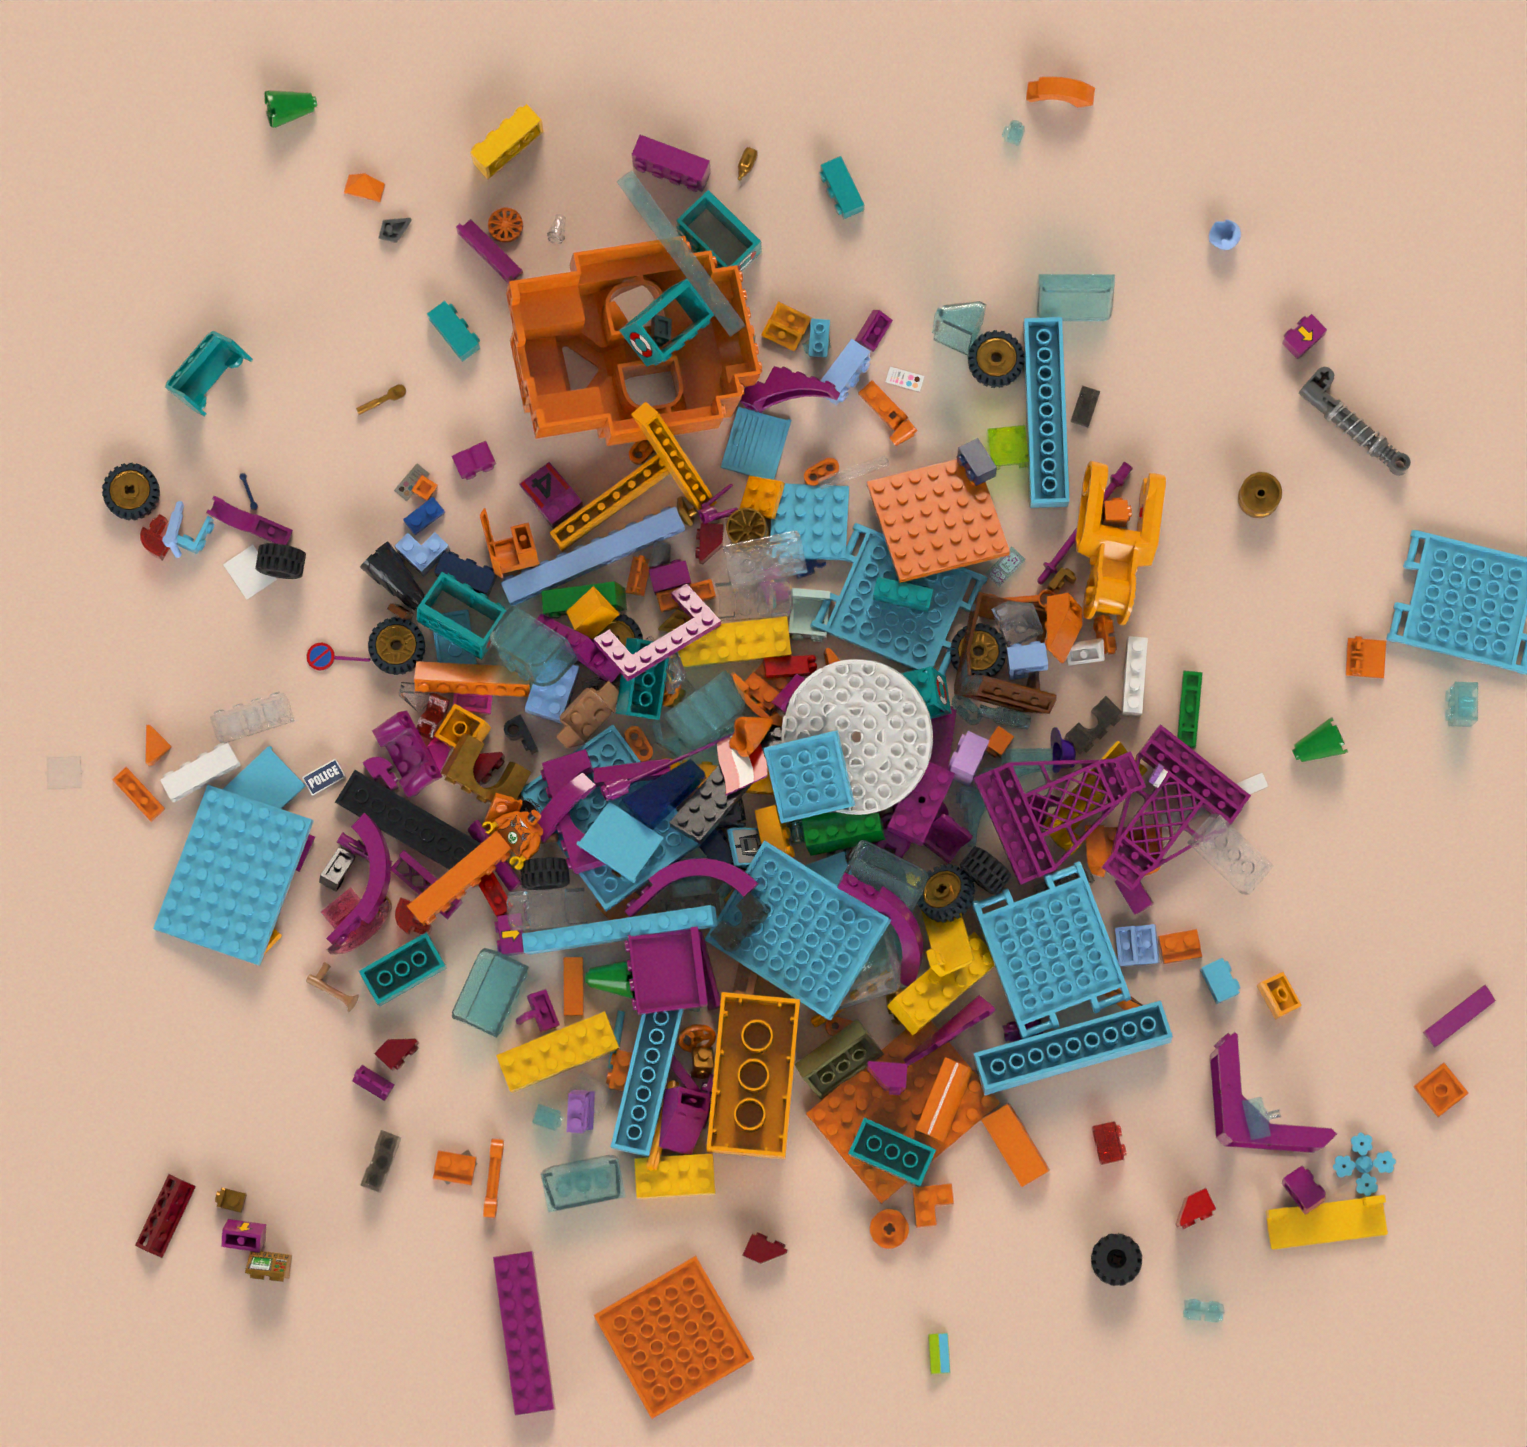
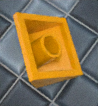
M594 586L566 611L574 630L588 636L590 639H594L619 615L617 610Z
M1284 972L1268 978L1257 985L1275 1020L1302 1006Z

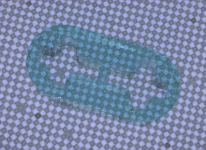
M955 695L952 698L951 705L953 709L957 710V713L968 724L977 725L981 722L982 712L969 698ZM956 699H964L963 704L966 707V709H964L961 705L957 707ZM969 710L973 714L977 712L978 720H970V714L967 711Z

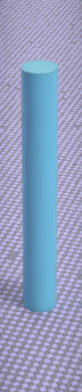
M624 1011L617 1012L614 1029L619 1046L625 1017ZM610 1053L608 1068L613 1069L614 1065L610 1064L612 1053Z

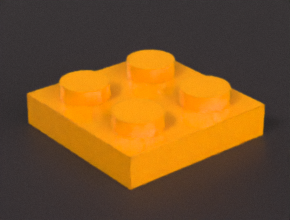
M749 476L739 509L753 508L759 511L764 518L775 519L785 483L778 480Z

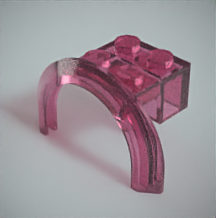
M350 887L324 908L321 913L331 926L336 929L354 910L361 899ZM386 900L378 907L380 914L377 919L374 917L369 924L362 920L359 928L351 931L347 936L345 945H338L335 942L327 951L331 955L345 954L369 940L387 920L391 907L389 901Z

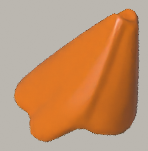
M760 717L737 718L734 722L735 732L729 740L730 747L737 750L740 756L748 757L765 737L773 724V720Z

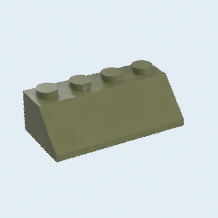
M856 1019L795 1063V1066L803 1080L820 1099H823L841 1083L849 1080L866 1068L868 1061H875L884 1053L867 1029Z

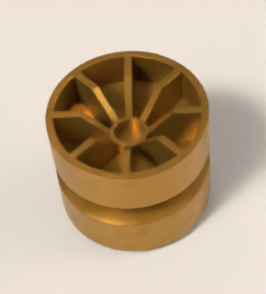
M741 508L733 512L728 518L726 524L727 535L737 551L744 554H755L767 545L769 529L763 515L753 508Z

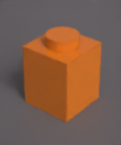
M998 726L989 738L986 752L994 758L996 756L1001 758L1013 741L1014 736Z

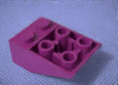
M680 1086L665 1089L659 1147L692 1155L708 1116L710 1095Z

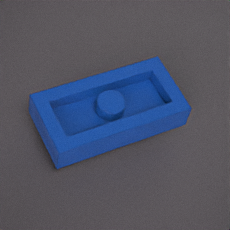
M432 497L405 517L403 521L413 534L417 535L442 516L445 511L435 498Z

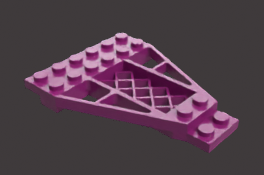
M1161 724L1138 752L1135 762L1138 768L1141 759L1153 769L1158 764H1161L1168 773L1158 788L1155 787L1150 795L1142 789L1136 791L1145 801L1124 828L1123 825L1132 793L1125 798L1111 855L1102 865L1105 871L1131 891L1136 888L1142 878L1149 872L1231 825L1251 797L1250 794ZM1175 785L1177 795L1168 796L1166 786ZM1162 788L1164 797H1155ZM1190 797L1192 807L1183 808L1181 798ZM1177 798L1179 809H1170L1168 799ZM1164 800L1166 810L1156 811L1155 801ZM1151 803L1152 812H1144ZM1200 807H1203L1222 822V826L1203 837L1188 826V823ZM1191 810L1187 817L1184 818L1183 811ZM1179 812L1181 822L1172 823L1170 813ZM1166 813L1168 823L1158 824L1157 814ZM1144 815H1153L1154 825L1145 826ZM1140 817L1141 826L1133 827ZM1180 825L1176 832L1173 834L1172 826ZM1159 827H1168L1170 837L1160 838ZM1155 828L1156 838L1147 839L1146 829ZM1142 829L1143 840L1134 841L1132 830ZM1183 830L1196 839L1195 842L1163 859ZM1169 840L1162 849L1161 841ZM1157 841L1158 852L1149 853L1148 842ZM1144 843L1145 851L1136 844Z
M1131 751L1113 759L1008 762L973 778L1019 885L1056 870L1129 794L1146 787ZM1081 764L1082 768L1052 781L1044 765ZM1039 765L1045 779V784L1024 793L1013 766ZM1084 772L1081 781L1072 778ZM1087 773L1097 776L1094 786L1084 783ZM1067 780L1064 789L1054 786ZM1070 780L1080 784L1076 794L1067 791ZM1098 783H1100L1102 790L1097 788ZM1083 786L1092 789L1089 799L1079 796ZM1049 788L1046 797L1037 794L1038 792ZM1053 788L1062 792L1059 802L1049 798ZM1095 790L1105 794L1101 804L1092 801ZM1065 793L1075 797L1071 807L1062 804ZM1031 796L1030 802L1028 803L1027 797ZM1035 796L1045 799L1041 810L1032 806ZM1078 798L1087 802L1084 812L1075 809ZM1048 801L1057 804L1054 815L1044 811ZM1090 804L1099 806L1091 811H1088ZM1060 806L1070 809L1066 820L1057 816ZM1032 809L1040 812L1037 821L1032 812ZM1073 811L1082 814L1070 819ZM1102 811V815L1076 841L1071 825ZM1043 814L1052 817L1049 828L1039 824ZM1055 819L1064 822L1053 827ZM1039 827L1046 829V831L1041 832ZM1066 828L1073 845L1054 863L1044 836Z

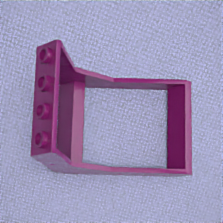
M1236 1032L1231 1035L1227 1033L1214 1045L1216 1049L1210 1054L1215 1132L1216 1138L1223 1146L1314 1153L1324 1148L1337 1135L1332 1128L1271 1124L1242 1095L1238 1034Z

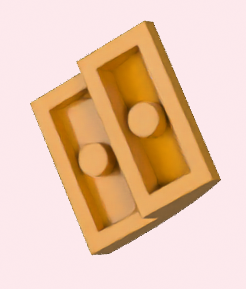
M778 301L761 336L795 352L812 317Z

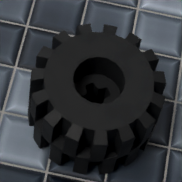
M1111 1233L1099 1239L1096 1245H1094L1091 1254V1265L1095 1275L1102 1282L1112 1286H1122L1133 1281L1139 1274L1142 1266V1253L1138 1244L1131 1237L1121 1233ZM1114 1255L1117 1257L1121 1256L1120 1265L1112 1264L1111 1261Z

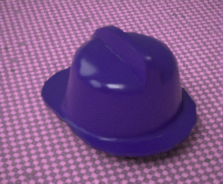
M1057 727L1052 728L1050 736L1052 761L1075 760L1076 751L1073 744L1062 739ZM1075 764L1052 765V770L1057 774L1060 769L1073 768Z

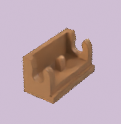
M739 963L732 993L754 995L758 974Z

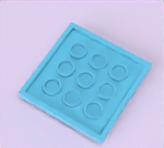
M785 483L776 517L771 519L769 557L846 561L849 486H810L808 484Z
M838 730L763 748L781 823L855 806Z

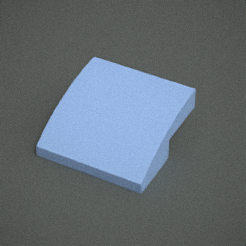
M1155 924L1115 928L1120 967L1160 963Z

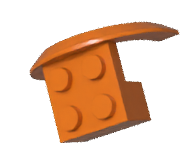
M484 508L480 514V519L494 573L503 578V573L539 565L529 522L510 527L511 538L494 542L486 508Z

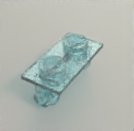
M1197 1299L1184 1300L1185 1309L1183 1310V1317H1187V1320L1201 1321V1314H1205L1204 1321L1216 1323L1223 1321V1314L1225 1313L1223 1304L1216 1301L1206 1303Z

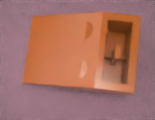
M1069 593L1047 596V604H1045V612L1047 614V621L1045 622L1047 639H1045V646L1061 664L1065 662L1083 625L1082 607Z

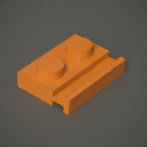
M495 793L484 822L493 823L495 819L506 813L520 811L522 800L519 799L518 801L513 797Z
M1197 929L1158 937L1164 964L1203 957Z
M438 1150L433 1179L472 1186L477 1157Z

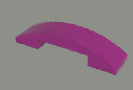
M581 773L563 787L540 813L541 818L537 823L543 829V834L540 837L542 842L545 843L557 830L555 826L580 799L584 800L596 787L584 773Z

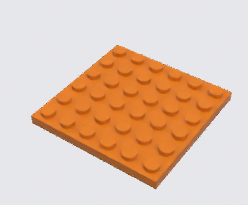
M957 459L867 481V487L899 583L1010 555V550L986 482L976 486L973 480L970 481L968 479L964 466H960Z
M696 1256L594 1314L597 1323L651 1419L754 1360L752 1353Z

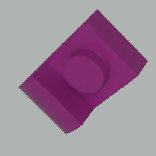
M372 757L363 762V765L375 781L382 777L391 791L399 788L396 784L399 781L393 772L388 773L394 768L388 760L381 757Z

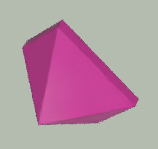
M434 736L427 749L441 772L451 748Z

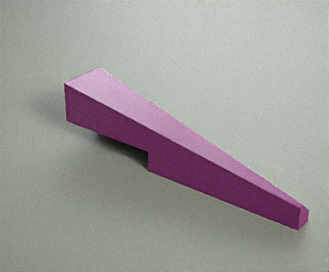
M978 995L904 1059L905 1064L908 1067L952 1041L961 1032L992 1015L995 1008Z

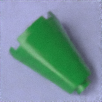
M271 90L264 92V101L267 104V118L272 128L315 111V107H317L316 97L312 96L311 93Z
M1333 717L1326 720L1294 744L1295 749L1292 752L1296 760L1300 759L1301 762L1348 753L1347 749L1343 750L1342 748L1345 743L1337 725L1332 726L1331 724L1334 721Z
M627 961L592 967L589 969V972H586L585 982L588 983L589 987L627 998H635V991H631L629 979H633L632 971L628 972Z

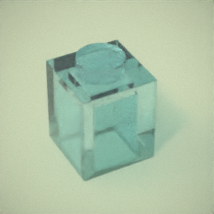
M538 1104L532 1123L556 1131L557 1127H561L564 1117L561 1116V1111Z

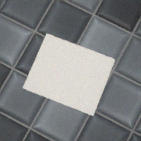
M251 545L223 564L246 599H249L277 580L276 577L264 575L255 569L258 551L254 545Z

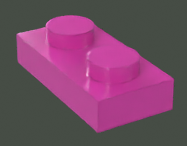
M454 693L453 705L456 704L472 713L491 714L493 695Z

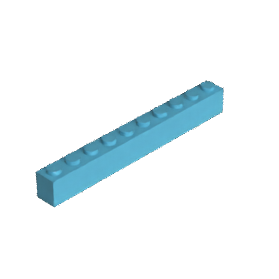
M708 905L522 933L524 953L532 955L628 940V935L638 936L686 930L697 926L698 929L718 927L716 908Z

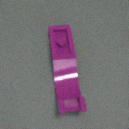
M213 496L214 504L211 510L207 509L206 514L231 527L251 533L269 542L287 545L293 531L292 529L260 515L238 509L223 499Z

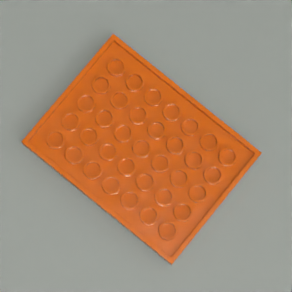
M930 1021L914 1035L906 1029L882 1049L884 1055L875 1060V1062L905 1064L904 1059L932 1036L938 1028ZM949 1042L907 1067L906 1089L900 1095H890L889 1091H885L867 1071L866 1067L849 1080L841 1083L806 1113L809 1119L881 1204L905 1185L907 1181L848 1155L864 1117L936 1149L932 1158L933 1161L1000 1104L993 1093L984 1095L980 1079L973 1071L944 1143L915 1131L944 1058L956 1061L971 1069Z

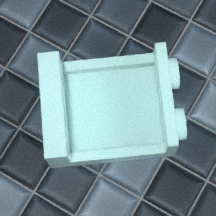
M792 588L789 637H792L793 640L811 638L813 642H822V639L826 640L827 632L816 630L810 625L812 620H815L823 600H830V591ZM829 607L822 621V624L825 625L828 623Z

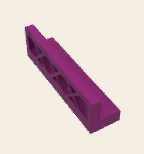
M471 219L463 226L460 223L456 226L457 233L508 284L509 281H514L523 273V270Z
M405 850L400 853V858L391 867V871L419 895L422 893L419 889H424L425 891L426 888H429L438 880ZM404 861L409 865V873L401 874L396 868ZM404 876H410V881ZM412 876H422L424 886H414L412 884ZM455 899L451 902L454 906L447 914L442 911L439 913L448 920L463 903L461 899Z

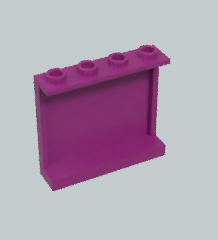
M698 926L690 927V929L638 936L628 935V940L625 941L626 952H630L631 960H627L628 972L632 971L633 979H629L631 991H635L632 1006L633 1010H637L638 1015L708 1006Z

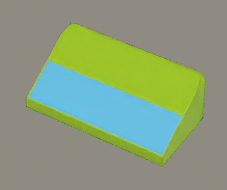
M948 1333L928 1334L931 1374L950 1373Z

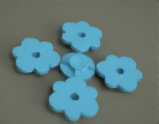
M1359 1133L1351 1138V1144L1353 1145L1352 1150L1354 1152L1358 1151L1362 1156L1357 1158L1356 1163L1350 1161L1349 1156H1337L1333 1169L1336 1170L1338 1177H1344L1345 1175H1352V1170L1356 1167L1359 1172L1364 1173L1361 1178L1356 1180L1358 1184L1356 1190L1360 1194L1364 1193L1366 1196H1370L1371 1192L1374 1193L1378 1190L1376 1178L1368 1174L1373 1165L1378 1168L1380 1173H1391L1394 1170L1393 1165H1395L1396 1160L1392 1158L1391 1152L1386 1151L1378 1153L1376 1155L1377 1158L1372 1162L1370 1157L1364 1156L1373 1148L1371 1144L1372 1137Z

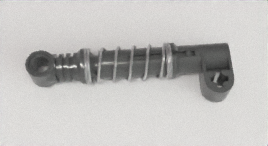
M1329 367L1319 368L1298 394L1322 412L1326 420L1334 422L1336 424L1335 428L1339 426L1344 431L1343 434L1347 433L1352 437L1351 441L1356 440L1360 444L1359 447L1367 445V454L1371 457H1380L1379 460H1384V464L1388 463L1386 466L1389 467L1392 474L1397 476L1405 474L1411 463L1409 456L1399 451L1396 452L1397 449H1392V445L1388 446L1389 443L1384 435L1378 437L1379 431L1375 432L1372 430V426H1367L1363 422V418L1359 419L1355 416L1356 412H1350L1347 405L1343 406L1344 402L1342 403L1341 400H1336L1326 391L1334 380V372ZM1326 376L1327 379L1323 380L1321 387L1317 385L1321 377ZM1396 461H1401V462H1403V463H1404V467H1403V468L1397 467L1396 464H1395V462H1396Z

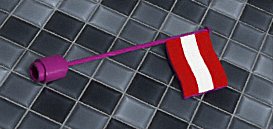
M733 732L630 780L620 775L605 782L600 787V790L606 801H612L628 794L631 783L717 744L718 761L725 780L727 796L766 778L768 773L767 762L761 744L748 757L740 756L737 750L729 745V740L734 734Z

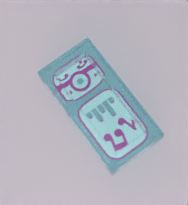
M1012 546L1009 549L1010 555L1001 557L985 574L998 587L1025 561V558Z

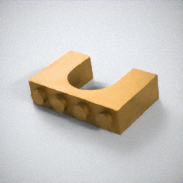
M463 733L440 773L446 777L444 780L453 785L455 783L459 784L462 791L471 794V792L476 794V799L485 804L487 802L492 803L495 793L510 796L517 800L532 772L515 762H509L495 785L488 788L481 787L474 778L473 767L485 744L473 736Z

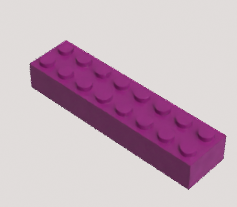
M534 1252L493 1257L515 1415L554 1410L556 1408Z

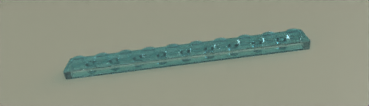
M631 170L616 181L729 336H733L745 327V323L634 172Z

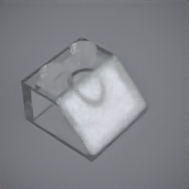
M1007 601L991 609L999 632L1008 647L1012 644H1021L1044 633L1033 603Z

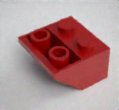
M1206 1188L1184 1198L1175 1224L1177 1228L1182 1226L1185 1229L1196 1224L1195 1219L1200 1218L1202 1221L1213 1216L1212 1211L1216 1210V1207Z

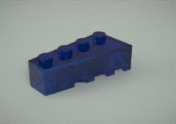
M689 759L624 797L622 801L644 825L653 830L706 779V775L692 759Z

